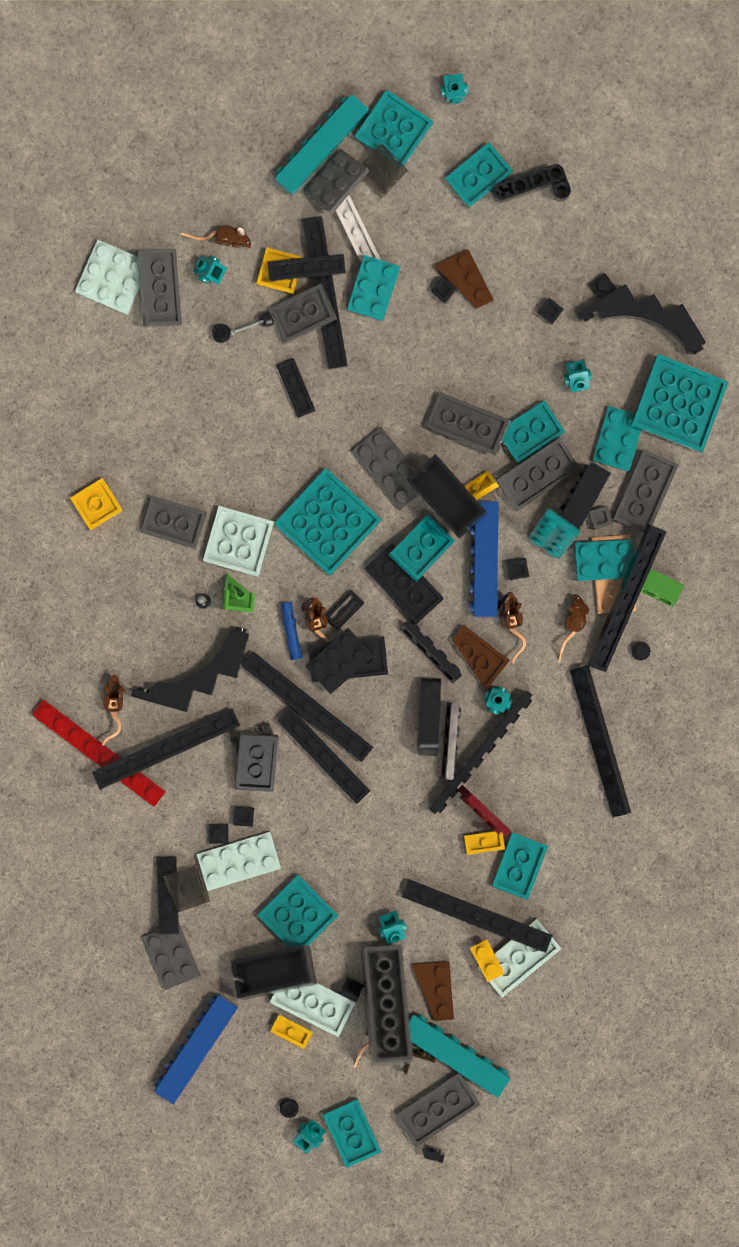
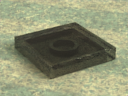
M382 143L362 163L369 170L363 180L380 198H383L408 172Z
M199 865L163 876L175 913L210 902Z

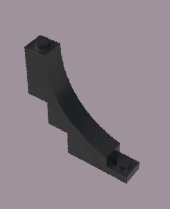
M626 284L576 314L578 321L584 320L585 323L595 317L594 313L597 314L601 321L631 318L651 323L674 337L687 354L693 352L695 355L704 349L703 345L706 344L683 304L666 313L655 294L637 303Z
M236 626L235 630L230 629L222 649L202 670L177 682L155 684L152 694H149V689L138 687V690L133 689L131 697L188 712L194 690L213 695L218 674L233 678L238 677L250 634L246 633L247 629Z

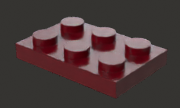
M461 785L457 789L462 794L459 798L498 835L502 832L507 837L511 833V830L466 787Z

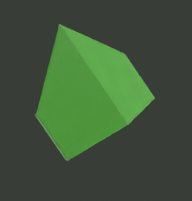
M227 574L223 610L253 612L255 593H250Z

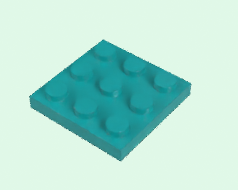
M386 90L354 138L402 170L434 121Z
M297 875L257 916L291 948L301 945L309 946L339 915Z

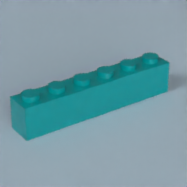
M353 94L349 98L345 96L341 100L339 109L331 111L326 117L328 121L324 125L320 124L313 132L315 135L311 139L307 138L300 147L302 149L298 153L294 152L289 157V163L285 168L281 166L275 173V182L291 196L299 190L369 113V109Z
M420 1013L417 1016L415 1014L409 1019L411 1042L499 1098L511 1079L506 1069L501 1066L497 1069L491 1065L493 1061L484 1055L482 1058L477 1056L475 1049L469 1045L466 1047L459 1044L461 1040L452 1034L448 1037L443 1033V1028L437 1024H434V1026L427 1023L428 1019Z

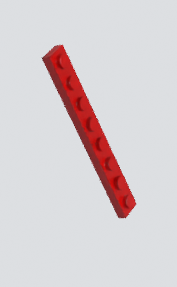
M44 699L32 715L100 767L122 759L105 745L102 746L100 741ZM141 772L120 781L154 807L166 793L165 790Z

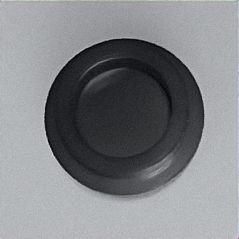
M218 324L213 328L212 336L215 341L225 343L231 337V330L225 324Z
M642 641L636 642L631 648L632 656L639 661L647 659L651 652L649 645Z
M290 1098L283 1100L279 1108L280 1113L286 1118L296 1116L299 1111L298 1103Z

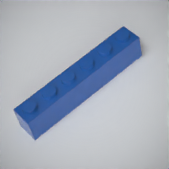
M478 501L488 514L471 528V536H475V543L471 544V555H474V563L470 564V575H474V582H470V594H474V601H470V613H473V617H497L499 502Z
M221 994L218 997H212L208 1003L210 1009L207 1013L202 1012L197 1020L200 1024L196 1029L192 1027L186 1036L189 1039L186 1045H180L176 1051L178 1057L175 1061L170 1060L165 1068L168 1072L164 1078L160 1076L154 1084L157 1087L154 1092L173 1105L239 1007Z

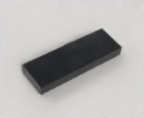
M292 358L276 365L297 417L301 418L315 412L316 410L295 359Z

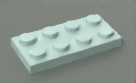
M271 832L197 854L207 891L281 869Z
M537 918L528 925L548 933ZM553 938L547 953L510 940L494 953L505 974L490 981V984L503 998L562 948Z
M317 983V985L275 993L269 1003L339 1037L356 1002Z

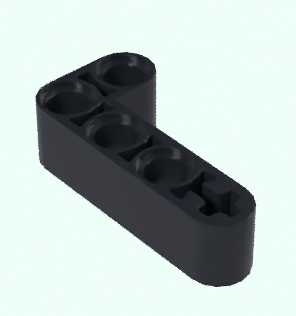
M553 164L497 184L492 195L496 202L504 203L550 187L554 199L564 202L569 198L571 188L563 167ZM557 170L560 173V177L555 179L551 177L550 172ZM535 176L540 177L542 184H534L532 178ZM522 183L525 189L517 191L514 185ZM508 185H510L512 195L510 194V191L505 192L504 197H502L501 195H497L499 189H501L502 191H507L509 188ZM564 188L567 194L559 196L556 190Z
M422 678L419 756H438L441 678Z

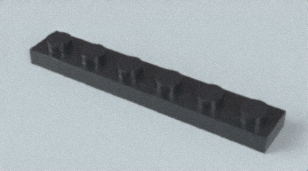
M292 708L278 720L285 730L356 804L370 792L367 786Z

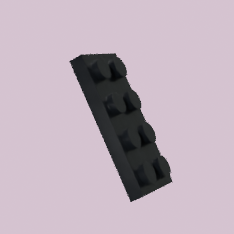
M391 543L364 569L414 623L418 624L444 598L423 575L416 582L389 556L396 548Z
M385 637L359 638L374 656L349 679L388 675ZM332 641L308 644L309 659L312 660ZM311 673L312 682H319Z

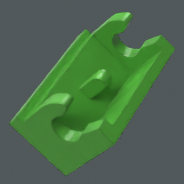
M650 569L641 592L674 607L684 584Z

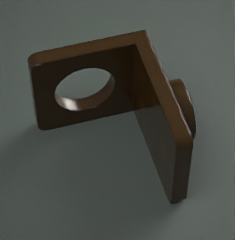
M418 1050L416 1053L412 1051V1056L435 1063V1058L429 1057L428 1052ZM406 1064L404 1074L408 1073L410 1064Z

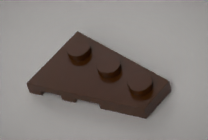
M469 249L434 266L448 281L458 288V291L476 309L494 301Z
M465 625L452 640L487 691L510 660Z
M450 962L411 964L434 1020H454Z

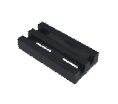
M350 590L326 615L327 620L339 630L361 608L364 602ZM352 595L354 598L332 620L330 616ZM358 601L359 604L337 624L336 621Z

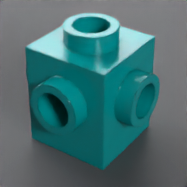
M462 73L443 76V86H440L442 97H445L446 102H451V104L462 103V100H465V94H469L468 84L463 81Z
M201 255L196 262L193 273L198 275V280L208 284L212 282L219 285L227 267L220 264V260L212 255H209V257Z
M584 359L565 363L566 374L563 377L565 385H569L571 393L590 389L589 381L592 380L590 369H587Z
M497 686L496 689L487 690L483 701L486 702L485 706L489 707V712L498 715L499 712L504 713L505 709L509 710L512 699H509L510 694L507 693V689ZM497 696L501 697L502 702L500 704L495 703V698Z
M396 910L378 916L381 927L378 928L381 938H386L388 945L406 939L404 931L407 928L404 919H399Z
M311 1119L307 1124L303 1122L296 1130L298 1134L292 1142L305 1154H308L314 1147L317 1149L324 1141L322 1136L326 1131Z

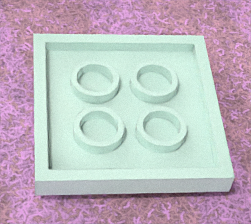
M97 240L75 293L128 315L140 288L138 257Z
M219 506L203 561L259 577L274 521Z

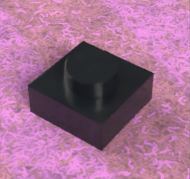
M606 273L590 284V287L600 299L616 289V286Z
M441 277L430 292L446 304L458 288L445 277Z
M548 298L537 314L553 325L564 308L551 298Z
M526 558L507 561L510 581L529 577Z
M235 806L234 825L253 827L255 808Z
M209 824V844L229 843V824Z
M347 977L339 994L357 1002L364 985Z
M433 1146L430 1149L426 1148L424 1152V1158L443 1163L445 1155L441 1152L442 1149Z

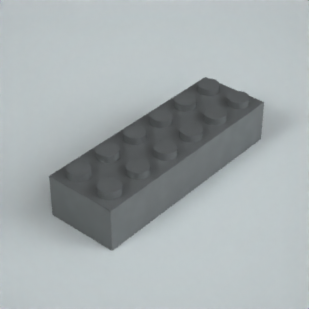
M402 945L363 947L361 959L371 1067L410 1064L413 1058Z

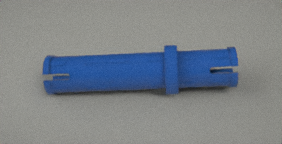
M292 602L280 604L283 618L282 625H284L290 661L301 659L302 654L295 623L297 619L294 618Z

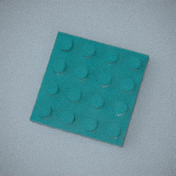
M657 354L631 426L703 453L728 381Z
M325 468L279 517L274 525L331 576L382 519Z

